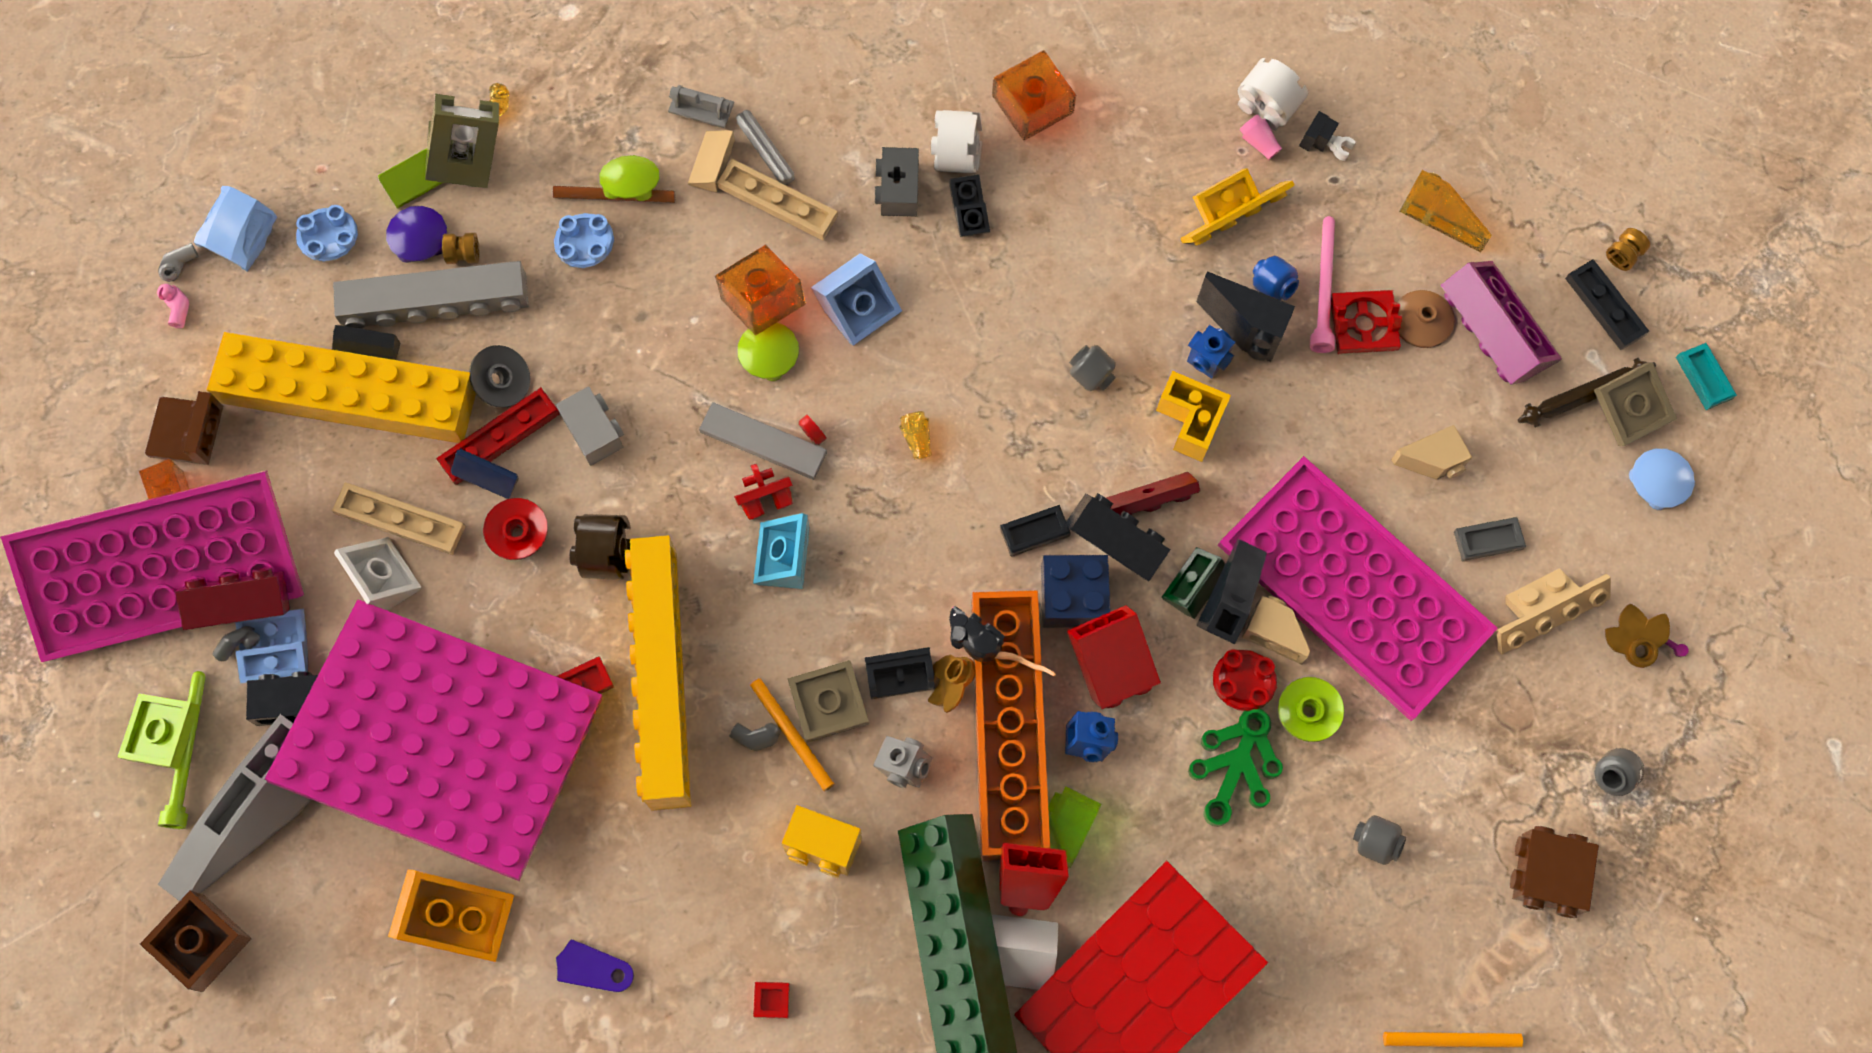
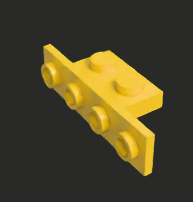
M1248 168L1242 169L1193 196L1205 224L1180 239L1182 243H1194L1195 246L1200 245L1212 238L1210 233L1217 229L1224 231L1237 224L1235 219L1242 215L1249 217L1262 210L1261 205L1267 201L1274 203L1287 196L1286 191L1294 187L1295 184L1293 180L1280 182L1259 194Z

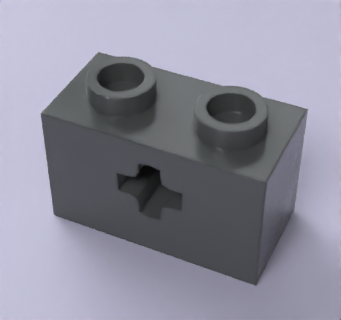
M882 147V159H876V177H881V186H875V204H881V216L917 217L919 148Z

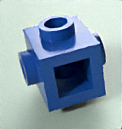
M1209 325L1203 333L1197 331L1189 342L1188 346L1191 348L1187 362L1196 370L1212 379L1219 369L1224 371L1235 356L1231 353L1235 341L1231 339L1226 331Z
M1077 711L1066 724V755L1081 757L1087 762H1102L1117 747L1118 732L1115 731V718L1105 717L1099 712L1086 713Z

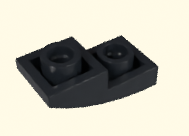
M979 174L949 179L952 203L960 237L990 233L986 203L983 200Z

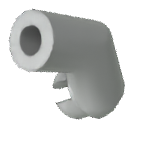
M192 243L168 252L163 256L158 270L162 280L167 282L175 281L179 277L184 263L199 257Z

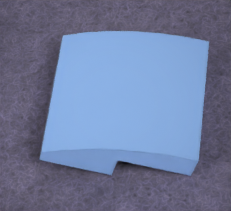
M304 608L289 610L286 614L235 622L236 630L244 626H250L255 628L254 632L260 635V641L256 646L247 649L241 643L239 651H236L240 684L247 683L248 680H258V677L263 674H275L282 678L292 676L294 672H308V647Z

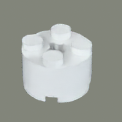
M1262 58L1238 87L1240 98L1238 106L1247 114L1255 113L1262 119L1266 118L1271 130L1275 131L1279 126H1284L1307 98L1308 90L1305 85L1301 89L1297 83L1300 77L1291 68L1274 59L1266 63L1265 58Z
M937 110L935 114V128L938 129V136H933L931 140V154L935 155V171L976 173V170L978 171L982 152V141H980L979 131H982L981 113Z

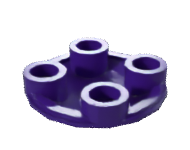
M410 206L399 211L391 219L386 230V241L391 251L402 262L424 261L443 253L442 239L443 235L447 234V225L443 217L434 209L425 206Z

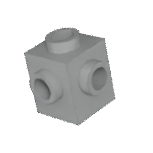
M886 736L873 766L888 777L887 781L898 787L906 788V785L909 784L920 788L923 779L927 777L930 771L932 757L923 750L924 745L917 740L906 737L905 741Z

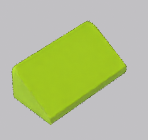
M427 148L378 175L380 183L397 209L442 184L437 181L425 180Z

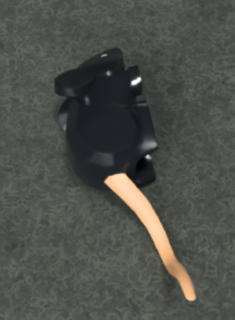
M956 606L952 607L949 623L951 628L950 642L954 648H964L970 657L979 662H989L993 659H1010L1032 669L1049 673L1052 676L1056 675L1050 669L1034 664L1021 656L1001 652L1005 636L989 623L984 626L981 623L982 619L977 614L972 613L968 618L961 609Z

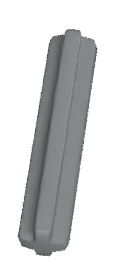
M749 110L739 113L736 116L738 125L774 176L784 185L791 183L795 179L794 172Z

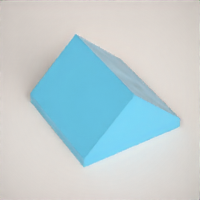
M801 513L760 523L753 584L803 589L810 531L807 514Z

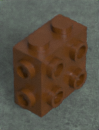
M1535 826L1534 829L1523 833L1522 837H1518L1515 845V856L1519 858L1517 869L1513 870L1510 878V888L1514 889L1512 899L1523 901V907L1533 910H1544V907L1556 909L1557 915L1566 918H1577V915L1589 912L1599 845L1588 842V837L1578 834H1568L1567 837L1556 835L1554 829L1544 826Z

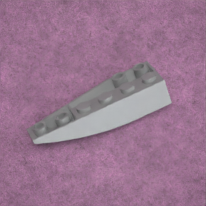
M281 714L211 801L158 883L160 887L180 901L189 890L202 893L297 817L311 801L309 798L268 783L265 780L274 759L293 725L292 721Z

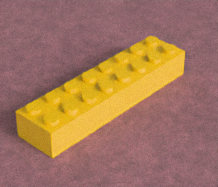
M228 332L223 333L207 386V391L212 393L221 404L459 443L465 439L476 396L470 383V372Z
M669 535L630 539V549L625 550L626 568L630 569V576L632 578V581H627L626 589L628 601H631L634 612L628 613L629 632L633 633L635 645H630L631 665H635V671L637 672V677L631 678L632 696L636 697L638 710H633L634 730H638L640 743H635L634 745L636 763L640 764L642 776L636 777L637 795L641 797L642 802H645L651 811L691 807L677 553Z

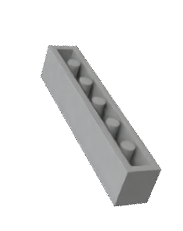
M521 261L333 282L336 319L342 326L360 329L370 325L388 327L395 325L396 322L405 321L422 323L431 318L455 319L458 315L466 314L483 316L489 312L500 310L516 312L520 308L529 307L526 272Z

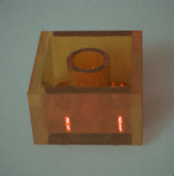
M1045 50L993 77L992 97L1023 141L1074 113L1077 95Z
M767 245L762 246L715 275L721 300L755 336L806 305L801 280Z

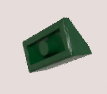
M1196 547L1162 595V599L1185 615L1195 619L1208 601L1225 566V562L1221 557Z

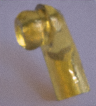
M494 83L489 88V101L499 103L500 117L508 110L509 91L504 84Z

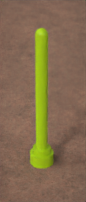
M202 671L194 672L191 678L187 701L199 705L179 770L175 769L169 805H165L164 811H160L158 826L186 829L188 814L185 813L186 807L183 806L206 679Z

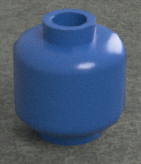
M1271 256L1266 260L1262 259L1253 269L1254 288L1278 300L1289 299L1299 286L1297 269L1281 257Z

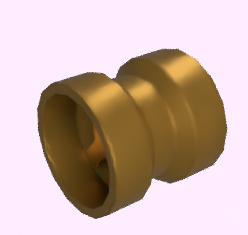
M1627 228L1619 236V242H1614L1607 249V259L1616 268L1628 271L1636 264L1637 257L1643 256L1648 251L1650 241L1640 230Z
M465 233L463 236H456L455 234L443 235L442 250L446 264H457L459 261H466L467 263L479 262L480 250L476 233Z

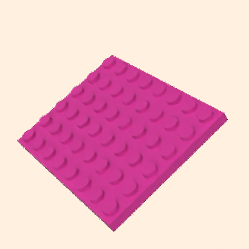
M357 599L265 780L288 791L520 881L603 697L602 694L372 604L367 605L366 602Z

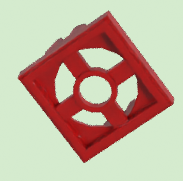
M1393 290L1331 294L1337 354L1398 351L1400 349L1399 330L1401 328L1402 315H1398L1400 304L1394 302ZM1356 302L1358 313L1352 319L1345 318L1347 307ZM1367 302L1380 306L1387 317H1375L1372 313L1368 312ZM1366 316L1372 321L1373 327L1367 331L1361 330L1356 324V319ZM1388 327L1382 338L1372 342L1371 333L1374 332L1375 328ZM1347 329H1353L1357 334L1361 335L1362 341L1351 337Z

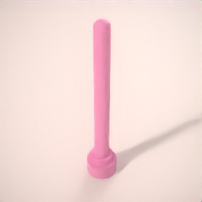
M1327 216L1323 220L1317 328L1310 335V349L1317 353H1329L1335 349V335L1332 333V329H1330L1335 219L1331 216Z

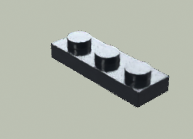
M1594 259L1567 275L1565 278L1621 351L1648 334V328Z

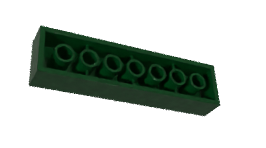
M973 814L942 815L898 830L936 1053H1017Z

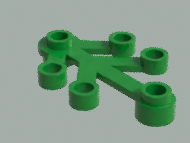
M1262 709L1244 711L1239 717L1237 724L1218 731H1206L1201 738V745L1207 751L1217 750L1222 742L1241 736L1242 738L1236 749L1206 760L1196 759L1189 765V776L1197 781L1203 780L1210 772L1229 766L1216 799L1210 800L1204 807V819L1211 826H1223L1231 818L1232 809L1229 801L1241 773H1243L1251 792L1249 794L1250 804L1260 809L1270 802V793L1263 787L1250 756L1254 742L1264 761L1261 771L1266 778H1277L1282 773L1283 765L1276 758L1267 735L1271 730V719ZM1256 720L1260 725L1259 730H1252L1249 727V721ZM1213 735L1217 739V744L1215 746L1207 744L1206 736ZM1274 763L1278 769L1277 773L1272 774L1268 772L1267 764ZM1196 764L1203 766L1204 774H1195L1193 766ZM1256 792H1260L1265 796L1264 803L1255 801L1254 794ZM1211 809H1220L1222 818L1214 819L1211 816Z

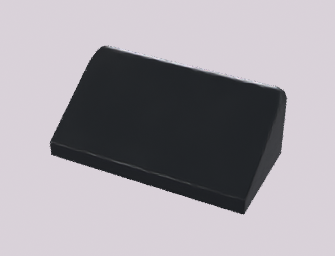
M335 325L332 350L396 360L401 343L394 334Z

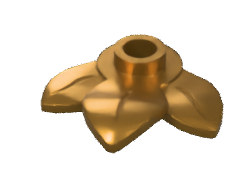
M1627 604L1620 613L1619 627L1605 629L1606 641L1613 651L1624 654L1631 665L1640 668L1648 667L1656 661L1658 648L1669 639V618L1667 614L1663 613L1647 619L1639 608L1633 604ZM1640 645L1645 649V654L1642 657L1636 655V648Z
M946 655L932 665L934 674L940 681L928 698V702L936 706H944V712L949 713L958 706L963 698L965 688L974 679L975 664L967 657L960 658Z

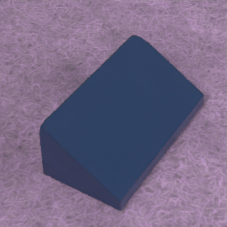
M462 449L457 450L451 468L452 475L506 499L511 497L519 480L516 473Z

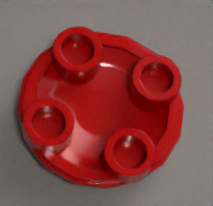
M1228 650L1217 662L1213 671V686L1217 696L1226 705L1241 711H1250L1264 707L1272 700L1277 689V675L1274 671L1275 664L1270 658L1251 650Z

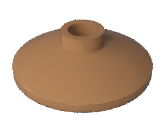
M1416 290L1407 293L1398 301L1400 304L1398 315H1402L1399 336L1407 343L1420 348H1431L1443 343L1452 333L1455 323L1454 313L1450 304L1439 294L1427 290ZM1422 311L1428 312L1431 318L1424 317Z

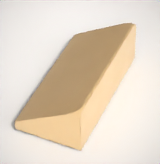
M706 131L688 185L717 193L719 189L717 181L727 166L735 143L733 131Z

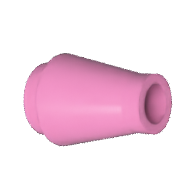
M1257 114L1240 128L1243 134L1242 138L1268 160L1282 150L1266 118L1262 119Z

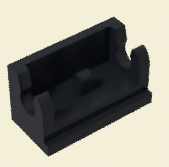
M930 647L865 657L871 699L935 689Z

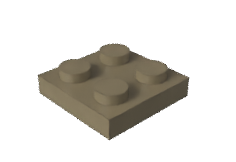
M1653 362L1645 363L1594 389L1618 446H1626L1677 419Z
M850 660L788 678L806 743L869 724Z

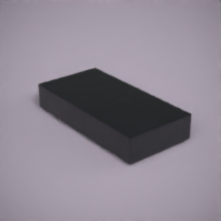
M1060 505L1000 525V531L1011 557L1071 535L1069 528L1064 526L1066 520Z

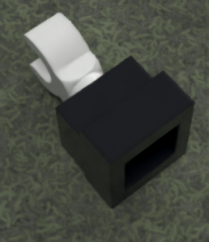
M1318 111L1299 146L1307 151H1310L1313 146L1322 152L1326 146H1329L1330 150L1334 152V155L1339 160L1345 161L1349 153L1344 151L1341 146L1352 149L1356 142L1350 137L1334 136L1333 134L1339 123Z

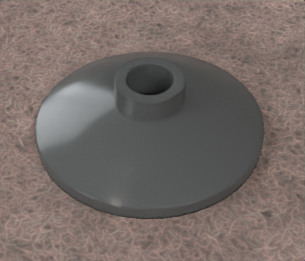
M502 345L489 346L478 352L471 362L469 369L470 383L476 395L483 402L494 407H510L520 402L527 394L530 386L529 368L523 357L515 350ZM492 374L499 376V384L493 381Z

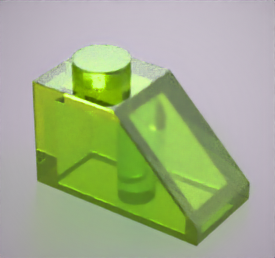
M1065 786L1062 794L1055 792L1048 810L1053 812L1049 823L1058 849L1066 850L1068 868H1071L1102 804Z

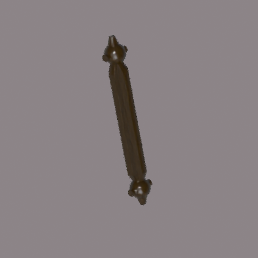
M1636 358L1633 360L1634 365L1632 368L1623 367L1546 399L1538 407L1528 403L1525 405L1526 409L1518 419V422L1534 425L1535 428L1541 426L1540 421L1542 418H1552L1597 399L1594 389L1649 362L1640 361V358Z

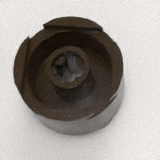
M584 514L583 516L575 517L574 532L576 534L575 546H572L570 549L569 560L572 566H577L582 578L624 579L621 573H628L629 571L625 564V550L630 549V539H626L625 529H631L627 516Z

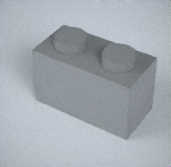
M588 386L555 404L590 466L624 448L619 438L624 433L615 418L609 421L605 414L609 408L600 393L594 396Z

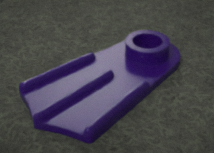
M572 939L556 957L557 981L622 992L630 987L634 979L633 969L627 962ZM617 970L624 972V979L620 983H616L613 979V975Z

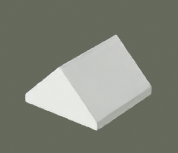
M389 537L339 548L334 552L367 605L372 604L388 611L421 589L417 579Z
M992 914L1005 986L1039 990L1055 971L1058 923Z

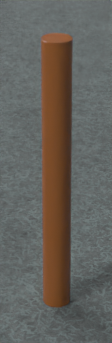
M553 186V198L639 201L635 198H607L604 195L603 188ZM652 190L651 198L642 202L675 203V191Z

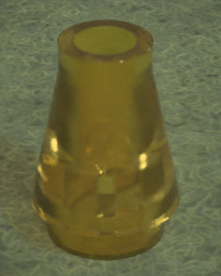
M924 411L901 416L899 428L913 454L914 460L931 456L929 418L925 417Z

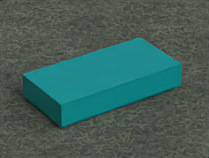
M1707 343L1681 352L1676 356L1678 363L1705 410L1730 401L1737 396Z

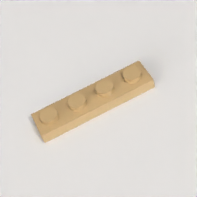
M731 159L717 181L719 189L821 240L825 239L838 217V211L734 159Z
M347 482L344 483L332 509L335 515L450 555L454 554L466 527L462 522Z

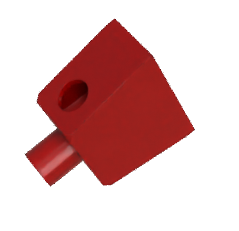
M1003 843L999 871L1000 903L1003 906H1007L1009 911L1016 916L1026 915L1028 909L1042 911L1049 909L1069 877L1066 850Z

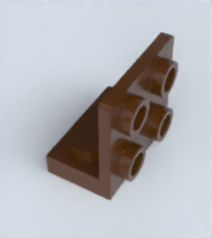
M198 391L196 401L160 397L145 454L150 458L209 465L224 406L212 393Z

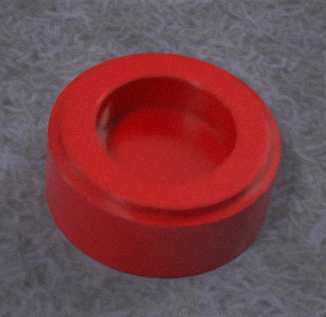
M807 414L798 421V425L815 445H820L827 439L822 430Z

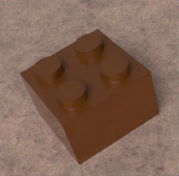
M189 890L140 945L188 990L204 992L252 938L205 895Z

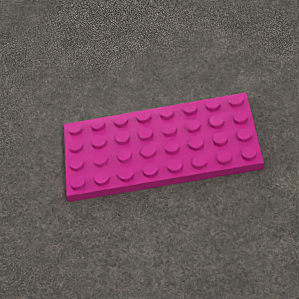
M1304 456L1217 545L1228 556H1230L1237 539L1267 552L1258 583L1273 597L1283 600L1286 603L1285 606L1293 610L1295 617L1410 721L1418 716L1498 629Z
M267 470L1 536L41 662L182 627L175 591L185 586V581L205 578L207 583L219 581L218 576L224 574L239 573L240 577L253 576L252 571L272 568L273 572H284L289 600L304 595Z

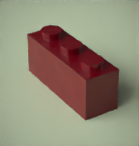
M262 568L252 571L253 576L240 577L239 573H229L218 576L219 581L206 583L205 578L185 581V586L175 591L183 630L286 614L290 610L284 572H273L272 568Z

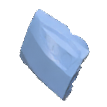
M222 186L221 194L209 211L204 224L197 232L194 243L200 248H207L232 261L248 272L264 249L267 237L272 231V226L277 216L271 209L255 198L233 187Z

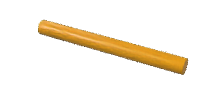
M758 678L753 681L750 687L824 792L829 790L835 783L762 679Z
M1384 1032L1383 1043L1384 1046L1522 1048L1523 1036L1521 1033Z

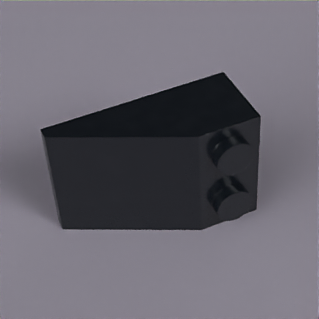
M1208 271L1196 301L1219 327L1230 335L1231 339L1235 341V344L1242 351L1247 352L1253 359L1259 361L1267 360L1269 362L1272 361L1295 309V306Z

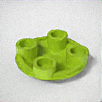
M636 155L615 158L604 165L599 173V181L604 195L610 199L619 197L624 199L635 198L639 201L648 200L652 196V190L660 180L659 169L655 163L645 157Z
M774 321L759 322L750 326L742 334L738 343V360L742 367L751 375L769 381H777L782 375L786 374L795 365L799 355V344L794 333L785 325Z

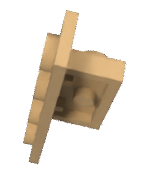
M1559 568L1506 595V605L1519 619L1497 629L1498 651L1502 655L1512 649H1517L1535 637L1547 634L1553 628L1576 619L1580 614L1603 605L1611 598V577L1605 574L1579 587Z

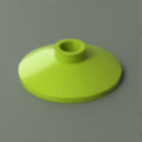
M1303 677L1291 682L1284 689L1278 703V714L1281 723L1292 736L1307 742H1319L1331 737L1341 726L1344 718V704L1339 692L1327 681L1316 677ZM1304 707H1311L1314 710V716L1307 717L1303 712Z

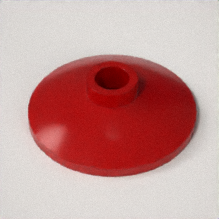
M510 498L498 503L489 511L483 525V536L487 546L494 554L507 560H521L530 557L542 547L548 533V522L542 509L534 502L524 498ZM516 528L523 529V533L519 537L512 535Z

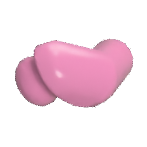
M161 285L158 288L157 295L171 309L168 325L180 329L184 328L190 304L189 299L175 285Z

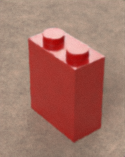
M1127 605L1067 631L1091 699L1101 709L1117 707L1124 699L1133 695L1146 694L1151 691L1153 686L1161 683L1139 618Z

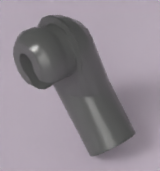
M244 626L225 634L214 649L213 656L218 661H227L235 648L241 643L247 649L256 646L260 641V635L255 633V628L250 626Z
M737 723L729 737L753 751H759L773 746L778 741L781 731L774 723H768L754 731Z

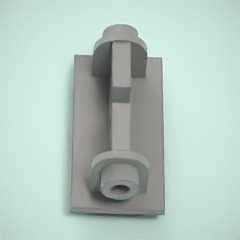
M678 85L677 87L672 86L669 97L672 99L668 112L725 128L734 101Z

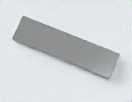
M712 402L699 428L700 433L812 480L815 479L827 454V449Z

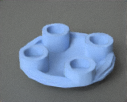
M331 205L328 208L317 209L310 214L300 216L296 222L298 227L296 232L297 245L303 254L313 260L325 262L336 260L346 255L355 245L358 236L357 224L352 216L346 213L340 205Z
M583 213L574 216H564L559 221V228L554 238L555 252L561 261L577 268L595 266L605 260L612 251L614 243L613 229L605 216L601 214Z
M1655 448L1644 452L1635 461L1634 467L1629 473V479L1637 493L1656 510L1672 508L1683 504L1691 496L1695 486L1694 472L1688 461L1679 453L1669 449Z

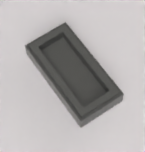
M1518 517L1456 528L1454 531L1462 561L1519 551L1526 547Z

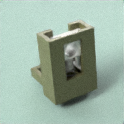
M435 94L432 120L428 124L425 180L488 188L499 126V103L480 100L479 109L454 106L455 96Z

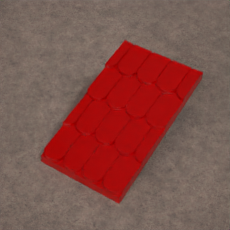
M1166 860L1041 986L1014 1016L1049 1053H1178L1268 962Z

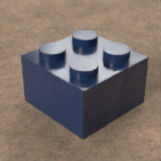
M1043 555L1041 563L1042 628H1075L1110 612L1108 555Z

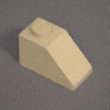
M1452 425L1398 449L1391 460L1396 466L1437 480L1446 475L1451 479L1466 471L1465 466L1472 456L1455 425Z
M1262 596L1256 604L1242 638L1302 665L1307 659L1310 650L1293 610L1285 606L1286 603L1279 598L1273 596L1266 598Z

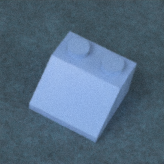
M861 253L811 287L824 312L853 346L902 312L876 261Z

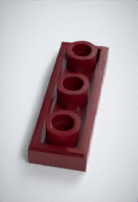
M1187 471L1106 498L1114 503L1111 509L1119 515L1123 511L1132 515L1140 511H1156L1162 507V504L1171 501H1187L1191 498V495L1200 492L1199 481Z

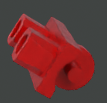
M757 464L750 465L753 474L742 478L744 487L757 484L758 487L734 496L737 505H741L744 513L751 520L765 514L759 499L763 496L771 494L777 510L792 505V494L789 487L793 485L790 477H785L765 485L764 480L775 477L772 468L760 472Z

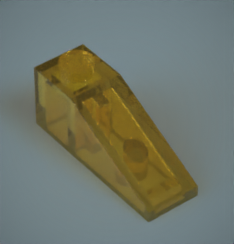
M1424 170L1420 172L1399 212L1481 253L1492 234L1450 183L1444 181L1435 173H1428Z

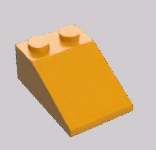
M408 869L388 937L496 962L514 895Z

